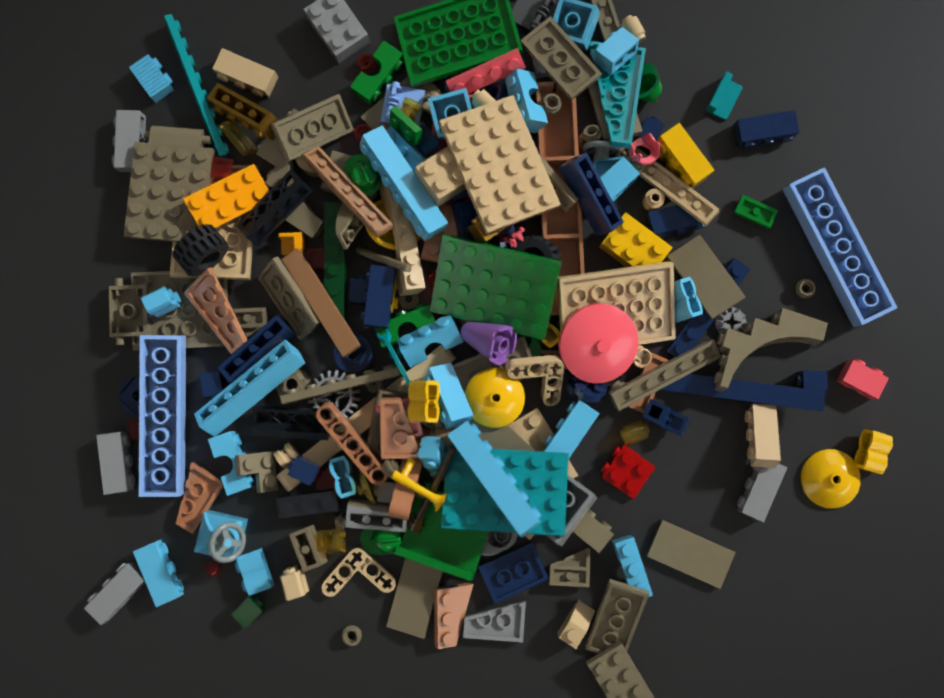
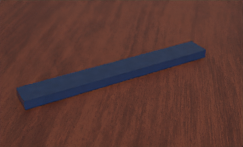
M688 374L661 389L663 391L814 411H823L826 392L731 379L729 387L725 391L719 392L714 390L716 383H714L715 377Z

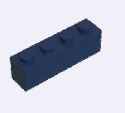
M587 152L569 159L559 167L570 189L579 199L577 202L596 236L610 233L624 223Z
M276 315L218 367V370L229 383H232L282 341H289L296 333L285 320Z

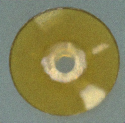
M359 469L360 483L356 484L360 496L364 494L372 504L376 505L377 502L368 478Z

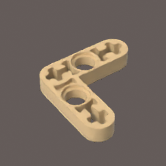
M559 356L515 358L506 363V372L512 379L543 377L541 387L543 403L546 406L558 404L561 398L564 364ZM534 364L540 365L536 370L530 369ZM552 378H556V379H557V381H556L555 383H553V384H548V381H549L550 379H552Z
M356 547L347 554L323 582L322 592L329 597L335 596L357 570L384 593L394 590L396 578L363 548ZM354 552L356 554L361 552L362 561L357 560L353 566L346 562L347 559L349 562L352 561ZM374 564L377 566L378 573L376 575L368 574L367 567ZM346 566L349 568L350 574L348 577L340 576V567ZM381 571L385 573L382 575L385 580H392L390 583L392 587L387 586L385 588L383 587V580L379 579L378 582L375 580L379 577ZM336 578L343 582L340 584L338 581L334 586L336 591L331 590L329 592L327 590V583L331 584Z

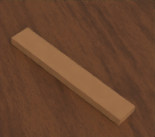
M319 146L303 154V160L376 238L393 228V224Z
M296 248L281 260L341 355L346 357L361 345L301 250Z

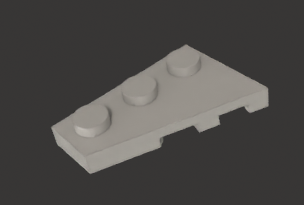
M526 601L465 616L463 638L523 643Z

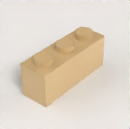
M223 48L212 68L217 74L216 77L224 82L228 80L234 82L236 87L243 90L245 88L250 89L258 97L264 95L269 98L278 80L274 70Z
M752 404L745 413V422L748 423L746 440L749 441L747 457L750 459L751 467L776 468L781 461L776 405Z

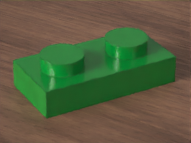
M397 106L391 108L389 118L391 127L400 132L405 140L410 141L414 146L420 144L422 129Z
M742 195L733 214L766 229H770L778 210Z

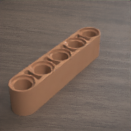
M325 402L321 404L316 413V417L321 425L372 484H384L387 475L381 466L383 461L333 403ZM329 409L332 416L325 417L322 414V410ZM340 424L344 426L345 431H336L335 425ZM355 440L358 446L350 447L348 441ZM367 455L371 461L363 462L360 457ZM379 470L383 472L384 475L382 477H376L373 474V472Z
M422 427L423 435L415 437L419 448H421L422 437L430 436L431 428ZM408 458L402 459L399 470L400 473L402 472ZM410 458L415 461V465H413L408 478L418 484L423 463L419 458ZM396 481L388 516L408 521L415 491Z

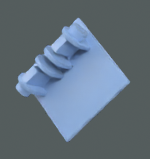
M393 81L392 84H387L380 122L389 123L390 109L397 106L413 122L418 124L420 122L425 90L403 87L396 81Z

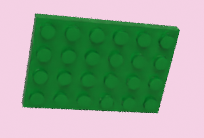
M445 0L394 17L412 88L466 72L518 48L520 54L524 53L509 0Z
M444 234L442 235L430 312L446 316L451 314V317L470 322L508 325L517 334L545 340L562 261Z

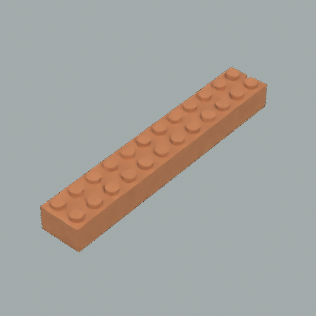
M537 82L538 90L535 92V103L542 106V100L548 94H556L562 101L558 112L550 114L545 111L548 123L537 132V151L569 187L559 167L569 159L579 155L576 98L571 101L558 86H556V92H552L554 82ZM551 101L548 105L554 107L555 103ZM578 202L566 213L560 206L540 215L541 237L557 246L558 252L562 255L560 260L563 262V266L560 268L562 271L559 277L584 274L582 209ZM558 284L550 318L559 317Z

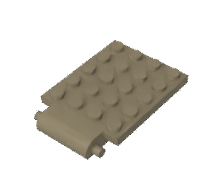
M153 125L150 131H144V138L149 139V143L135 142L124 237L178 242L186 233L198 227L183 202V198L211 185L215 151L213 148H204V144H211L212 137L205 136V131L202 129Z
M170 271L131 273V285H123L122 278H115V286H108L109 337L116 338V345H124V338H132L133 351H140V335L186 336V349L225 347L184 294L196 280L195 278L170 277ZM218 279L228 299V279ZM162 287L171 289L173 292L176 291L181 299L180 307L158 318L146 311L141 297Z

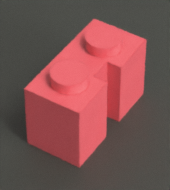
M859 359L846 361L836 382L857 391V393L870 400L879 399L889 379L883 375L884 372L865 366L866 363Z

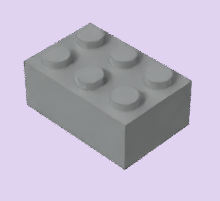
M316 0L304 8L307 19L338 64L370 44L367 32L344 0Z
M569 475L567 479L565 536L546 535L560 546H563L598 498Z

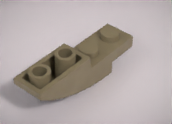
M377 193L367 196L371 202H373ZM342 202L336 219V235L343 249H347L364 224Z

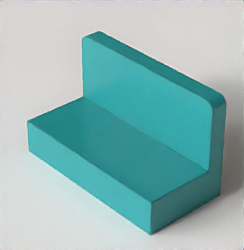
M727 71L721 78L705 110L724 121L727 120L743 88L741 85L731 81L733 74Z

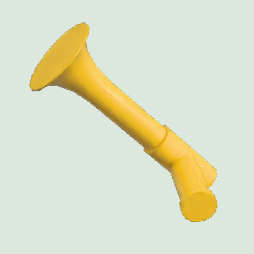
M408 458L402 472L400 473L395 470L391 478L430 500L434 504L436 512L445 500L447 493L444 495L435 494L408 478L413 465H415V461Z

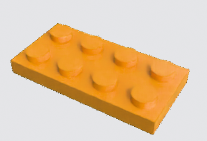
M252 164L183 198V202L198 227L204 224H211L216 229L250 212L269 192V189L256 166Z

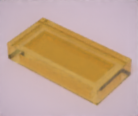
M232 121L221 123L220 129L242 156L252 155L258 151L257 147L237 123Z

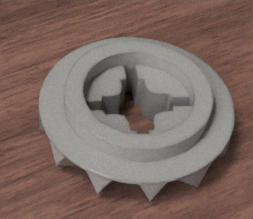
M733 307L715 319V326L719 333H723L727 328L743 333L747 324L745 315L740 309ZM731 315L733 317V321L738 322L737 324L733 325L732 328L730 327V324L723 322L730 320Z

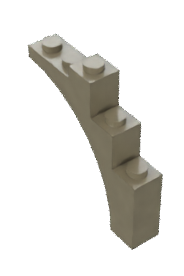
M293 108V110L289 111L285 117L298 112V110ZM274 136L273 141L265 138V140L259 143L256 154L275 166L274 169L268 172L265 184L273 188L290 169L294 171L293 160L286 161L276 136ZM292 178L288 182L287 186H290L295 181V179ZM305 200L286 219L287 222L314 239H318L324 229V220L315 214Z
M782 308L773 314L771 323L757 318L753 319L750 323L746 324L744 333L727 328L718 335L716 341L719 352L723 354L719 360V365H721L720 371L716 373L714 383H716L714 390L719 392L725 391L729 387L732 376L740 363L759 348L782 342H798L817 346L824 341L828 323Z

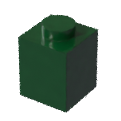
M250 595L231 615L246 628L266 609L264 606L265 602L258 595Z

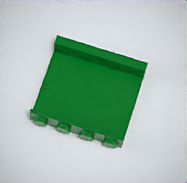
M424 482V485L420 486L429 490L431 484ZM444 488L442 492L437 490L436 494L444 495ZM416 497L410 518L417 514L424 499ZM431 502L423 518L424 527L421 533L413 532L406 526V532H404L401 544L396 547L394 554L468 581L473 580L489 531L441 528L443 507L440 506L435 512V506Z

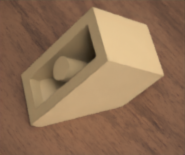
M577 600L558 630V637L576 649L589 628L595 610L582 601Z

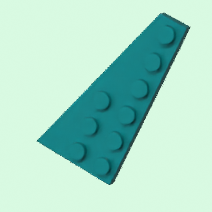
M590 41L589 51L592 63L602 73L596 82L611 146L631 149L646 48L638 47L637 53L610 75L594 63V51L600 43L604 42Z

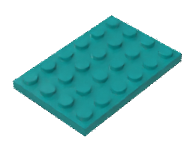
M457 449L445 473L444 494L447 493L443 501L441 528L517 533ZM491 450L490 452L493 457L498 456L505 466L502 467L506 474L510 472L517 481L514 485L518 491L523 489L529 498L526 502L531 508L535 506L542 515L539 518L541 524L527 534L565 536L569 453Z

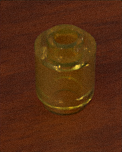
M641 420L624 426L619 433L625 445H633L647 439L650 429L646 422L642 423Z

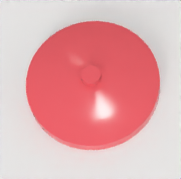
M605 303L589 304L576 310L564 323L559 335V354L565 367L577 378L589 383L609 382L621 376L633 363L638 350V333L632 319L621 309Z

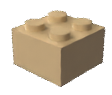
M446 147L415 167L416 176L437 207L466 190L463 177L457 168L449 147Z

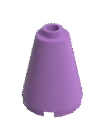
M467 322L461 328V338L496 365L507 362L508 359L506 357L509 353L513 354L517 343L516 332H513V328L508 325Z

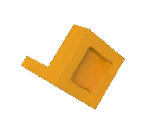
M302 232L278 233V237L281 239V253L283 256H287L296 248L300 249L302 254L305 255V235Z

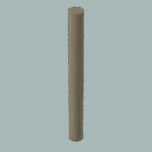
M362 247L356 248V253L405 272H410L412 269L411 265Z

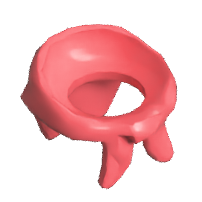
M651 133L632 142L631 149L628 148L630 159L645 166L653 164L661 154L660 142L656 141ZM638 146L645 147L650 150V155L646 158H641L643 155L640 153L635 154V148Z
M515 226V232L509 235L498 236L496 238L497 242L510 243L512 249L513 246H517V241H524L523 233L525 229L522 226Z

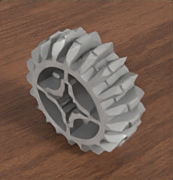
M335 370L334 376H332L331 371H327V377L321 373L320 378L322 380L319 381L317 378H314L313 381L319 387L325 385L324 381L336 379L337 381H343V377L347 373L343 372L339 377L338 370ZM350 388L348 391L335 392V394L341 395L336 398L335 403L332 399H325L332 396L333 393L325 394L321 397H313L312 400H308V404L314 403L315 405L311 408H319L321 406L320 403L330 402L340 411L341 400L350 396L347 406L340 411L348 419L349 417L346 413L348 412L353 415L355 412L351 408H359L357 404H354V401H361L360 397H355V394H359L361 391Z

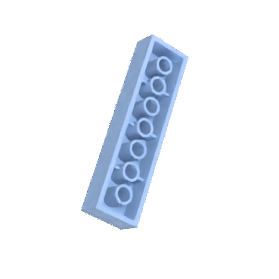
M825 167L782 189L853 328L864 325L897 309L885 282Z
M140 335L139 497H180L185 493L186 336Z

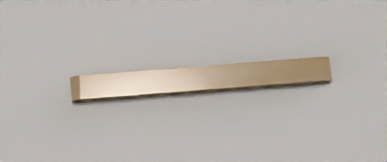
M440 345L427 355V360L412 367L407 371V374L411 381H424V376L430 367L452 363L456 357L450 349L445 350L444 346ZM401 376L386 389L408 393L409 386L404 377ZM376 397L347 419L360 436L370 427ZM340 425L336 428V431L344 432L345 428ZM330 435L328 440L319 441L301 457L322 467L343 449ZM349 440L348 445L351 444L354 440ZM286 468L276 478L287 492H290L302 482L289 476L290 470Z

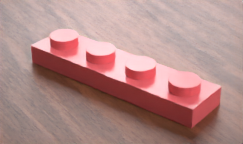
M518 48L446 80V84L450 92L466 88L468 94L509 76L516 68L522 70L526 67Z

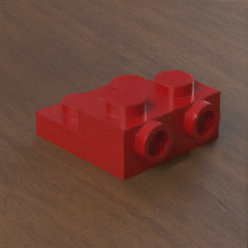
M622 444L617 446L612 452L613 458L610 463L606 462L600 470L602 472L600 477L630 498L635 499L655 469V466Z

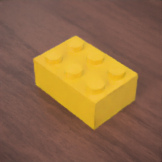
M680 123L662 134L657 140L660 142L661 150L659 159L662 158L665 162L666 169L692 189L705 181L715 171Z
M626 212L621 217L624 223L610 232L599 246V248L625 267L661 263L673 248Z

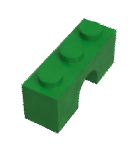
M383 41L373 54L374 63L381 67V71L375 76H368L361 71L350 86L352 93L370 106L374 101L377 102L380 99L381 91L385 86L387 87V84H391L394 73L400 71L404 65L403 53L386 41Z
M420 304L414 307V311L407 313L405 310L395 314L396 317L390 319L388 329L392 335L390 343L392 346L398 344L397 339L400 338L399 331L405 324H412L418 330L422 326L435 322L434 316L430 312V306ZM375 328L376 333L379 332L381 336L386 333L383 328ZM380 342L383 349L388 348L386 344Z

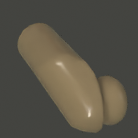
M621 150L617 153V157L624 156L638 172L644 169L643 165L630 159L628 151Z

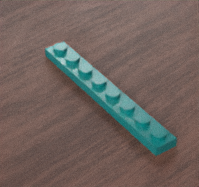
M172 14L165 15L166 27L208 134L212 137V144L219 162L227 161V154L229 153L227 143H222L220 136H223L219 124L215 125L213 120L216 118L212 107H208L206 102L209 101L206 99L208 97L207 92L200 87L202 80L199 72L195 73L193 69L195 63L192 55L187 54L186 49H188L185 37L181 38L179 32H182L179 21H174Z

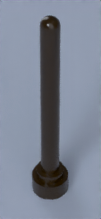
M454 445L449 447L430 485V492L436 494L457 451ZM424 498L417 514L409 519L407 523L408 529L421 533L424 527L423 518L431 504L430 500Z

